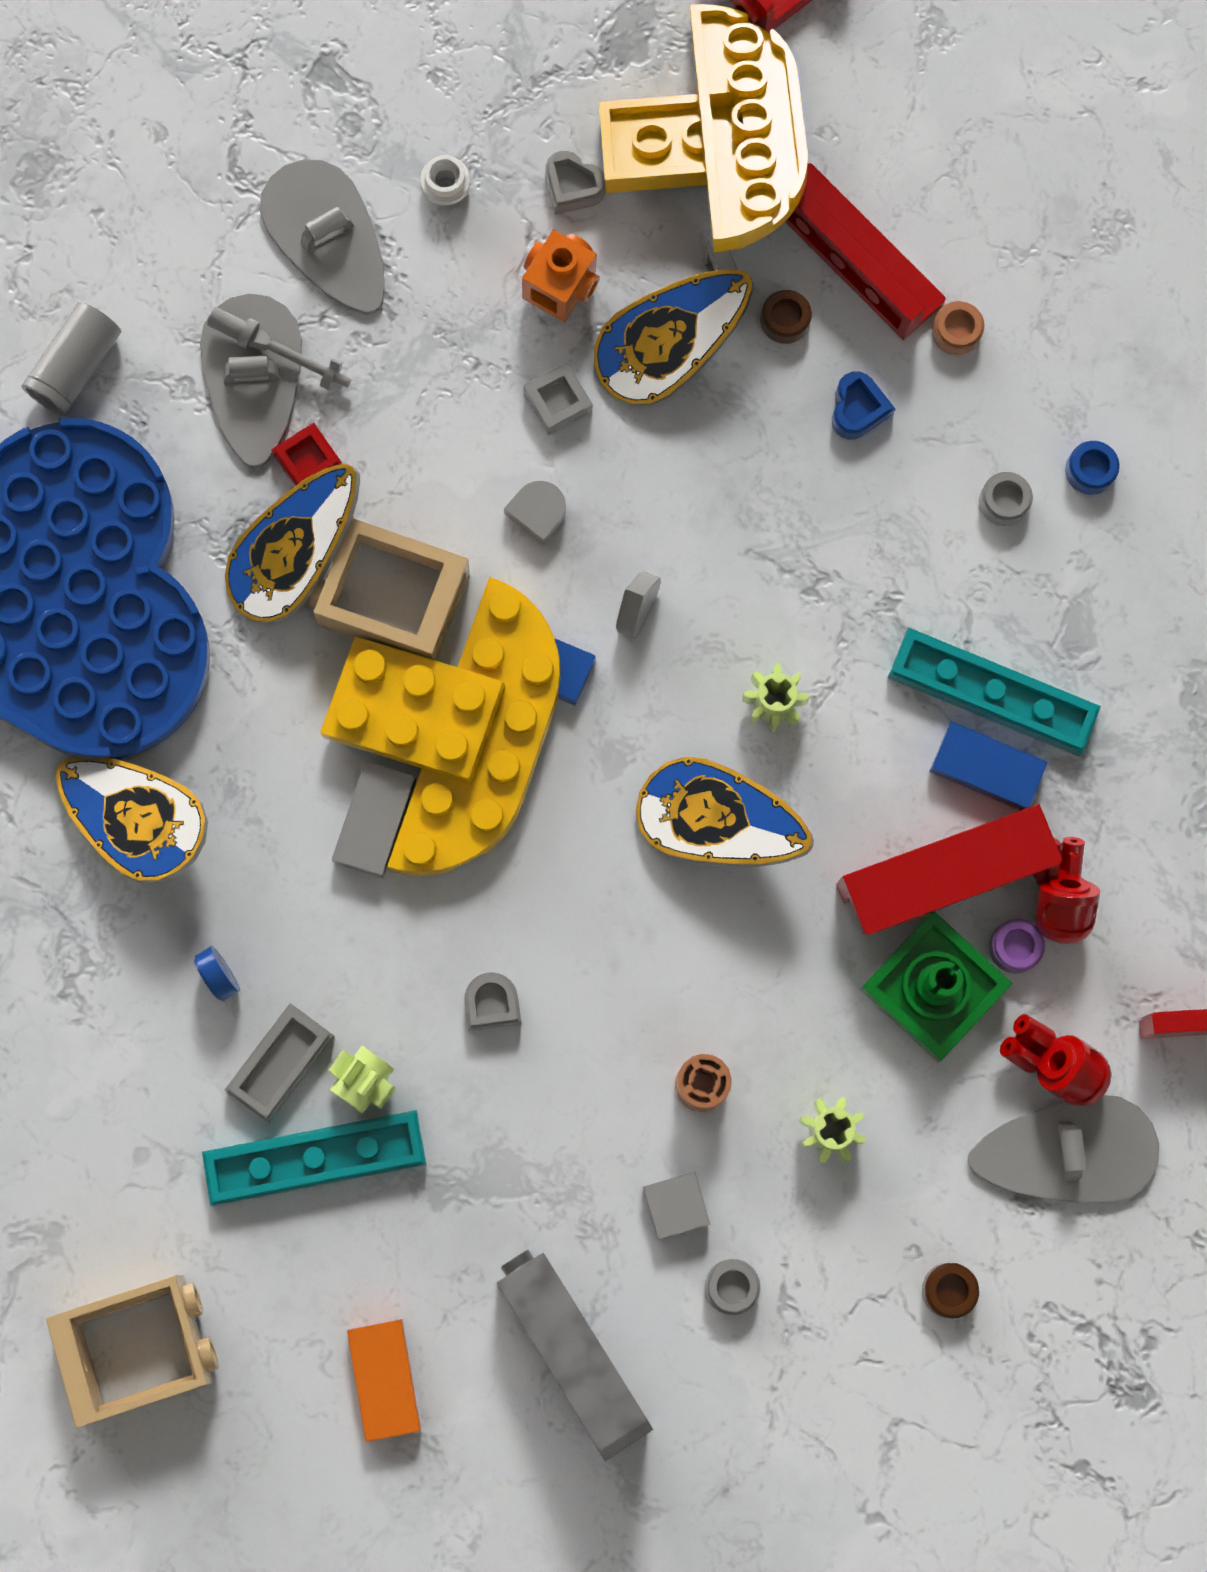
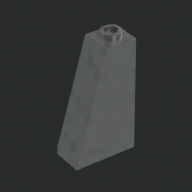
M526 1250L501 1266L506 1277L496 1282L604 1461H607L654 1430L544 1252L533 1258L530 1251Z

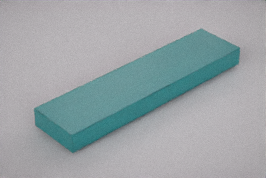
M909 627L905 632L887 677L1076 756H1080L1084 752L1101 708L1100 705Z
M417 1110L202 1151L210 1206L427 1165Z

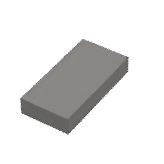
M368 761L364 762L331 859L333 863L380 878L384 877L416 781L415 776Z
M290 1003L224 1090L266 1122L270 1123L334 1038V1035Z

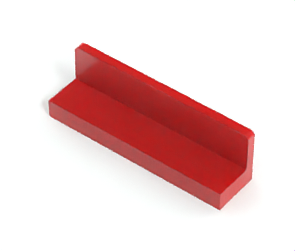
M808 163L806 186L799 204L785 223L904 341L944 305L945 296L813 164Z
M1040 804L846 874L840 878L836 886L843 904L851 901L863 934L869 936L1061 864L1062 857Z

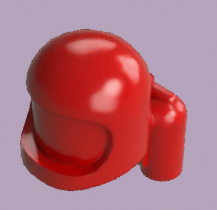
M1065 837L1063 842L1060 843L1058 839L1054 838L1061 854L1062 862L1056 867L1033 875L1039 886L1035 921L1038 930L1047 939L1059 944H1074L1086 939L1094 928L1100 899V889L1081 877L1085 841L1077 837Z
M1022 1014L1015 1020L1013 1031L1016 1035L1015 1037H1008L1002 1042L1000 1046L1001 1056L1027 1073L1037 1072L1038 1081L1041 1086L1070 1105L1088 1106L1096 1103L1104 1096L1111 1084L1112 1072L1107 1059L1101 1052L1073 1035L1057 1038L1052 1029L1027 1014Z

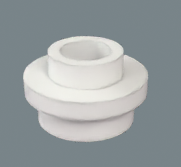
M436 156L424 166L421 172V189L424 195L435 204L445 206L456 204L467 195L470 189L469 171L463 162L453 156ZM442 178H450L454 181V184L450 187H439L437 182Z

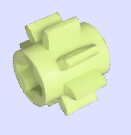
M775 664L772 674L766 677L755 671L751 681L758 690L746 691L742 697V702L754 704V711L750 722L755 723L762 719L770 723L771 733H775L779 723L785 719L790 724L797 725L800 716L793 706H804L809 700V695L798 693L797 690L801 674L797 673L790 678L781 673L780 664ZM768 692L773 696L782 692L786 696L783 704L777 701L769 705L765 701Z
M364 1046L360 1047L354 1057L345 1050H342L328 1070L338 1078L330 1088V1091L362 1114L370 1103L382 1109L396 1089L394 1085L387 1081L394 1068Z
M844 1097L839 1098L834 1108L827 1109L825 1102L819 1098L814 1101V1108L818 1115L815 1118L807 1116L799 1119L801 1125L809 1128L810 1136L803 1140L800 1145L804 1148L814 1144L815 1147L821 1150L818 1156L819 1163H825L829 1159L830 1153L837 1151L843 1162L851 1160V1155L846 1146L851 1142L854 1144L866 1142V1138L863 1135L856 1133L855 1123L864 1118V1114L857 1113L851 1116L844 1110L846 1098ZM825 1116L828 1117L831 1123L841 1121L845 1130L838 1135L839 1145H837L833 1138L824 1140L821 1137L820 1130L826 1126Z

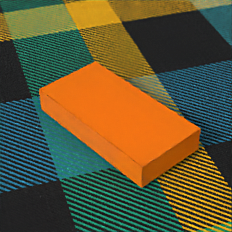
M403 1319L347 1330L365 1441L369 1442L421 1431Z

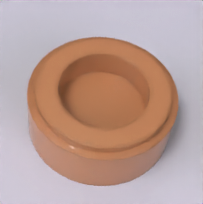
M954 301L944 305L938 311L932 325V336L936 345L944 352L952 355L969 353L978 345L985 327L983 316L975 306L967 302Z

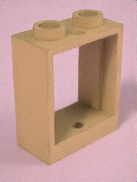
M352 518L341 546L332 560L333 563L327 578L321 580L310 598L309 606L314 608L313 613L317 625L353 639L356 636L437 661L470 574L468 558ZM360 543L441 571L417 635L336 607Z
M175 1275L46 1318L76 1428L214 1382L211 1371L219 1369L216 1351L209 1336L201 1338L196 1317L203 1315L202 1303L195 1284L190 1283L186 1285L184 1275ZM170 1295L192 1375L104 1404L82 1323Z

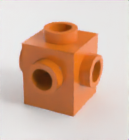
M553 229L544 244L540 242L534 244L525 260L524 269L527 271L522 277V299L566 323L578 302L587 303L599 283L600 276L596 274L597 253L593 252L591 246L582 238L572 234L564 236Z

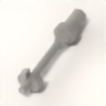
M217 307L213 309L209 316L207 326L238 340L237 346L248 350L250 347L265 351L268 349L321 375L320 386L329 391L332 389L334 382L348 388L352 381L351 378L340 373L343 363L332 359L329 367H326L273 341L272 337L260 328V323L251 318L246 322Z

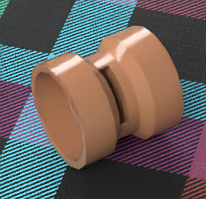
M699 1054L692 1056L682 1065L676 1075L674 1088L677 1098L685 1107L692 1111L705 1112L713 1110L726 1099L731 1090L732 1078L729 1068L721 1059L714 1055Z

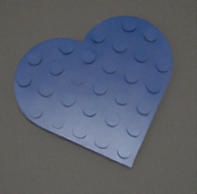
M58 418L59 422L46 424L31 430L29 427H25L0 443V719L47 746L70 756L86 759H121L145 752L157 746L175 733L189 718L196 708L207 682L210 664L209 640L204 621L188 592L168 572L161 569L172 543L174 507L167 482L153 457L133 437L111 425L84 418Z

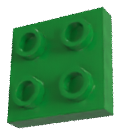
M934 911L925 918L860 990L939 1063L1013 983Z

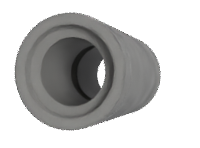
M78 302L22 384V389L45 408L58 415L66 416L122 333L121 329L113 320L98 309L86 303Z

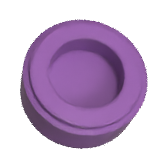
M1011 919L1004 922L995 929L989 941V952L994 963L1000 969L1014 974L1024 973L1035 967L1041 961L1045 951L1043 935L1036 925L1024 919Z

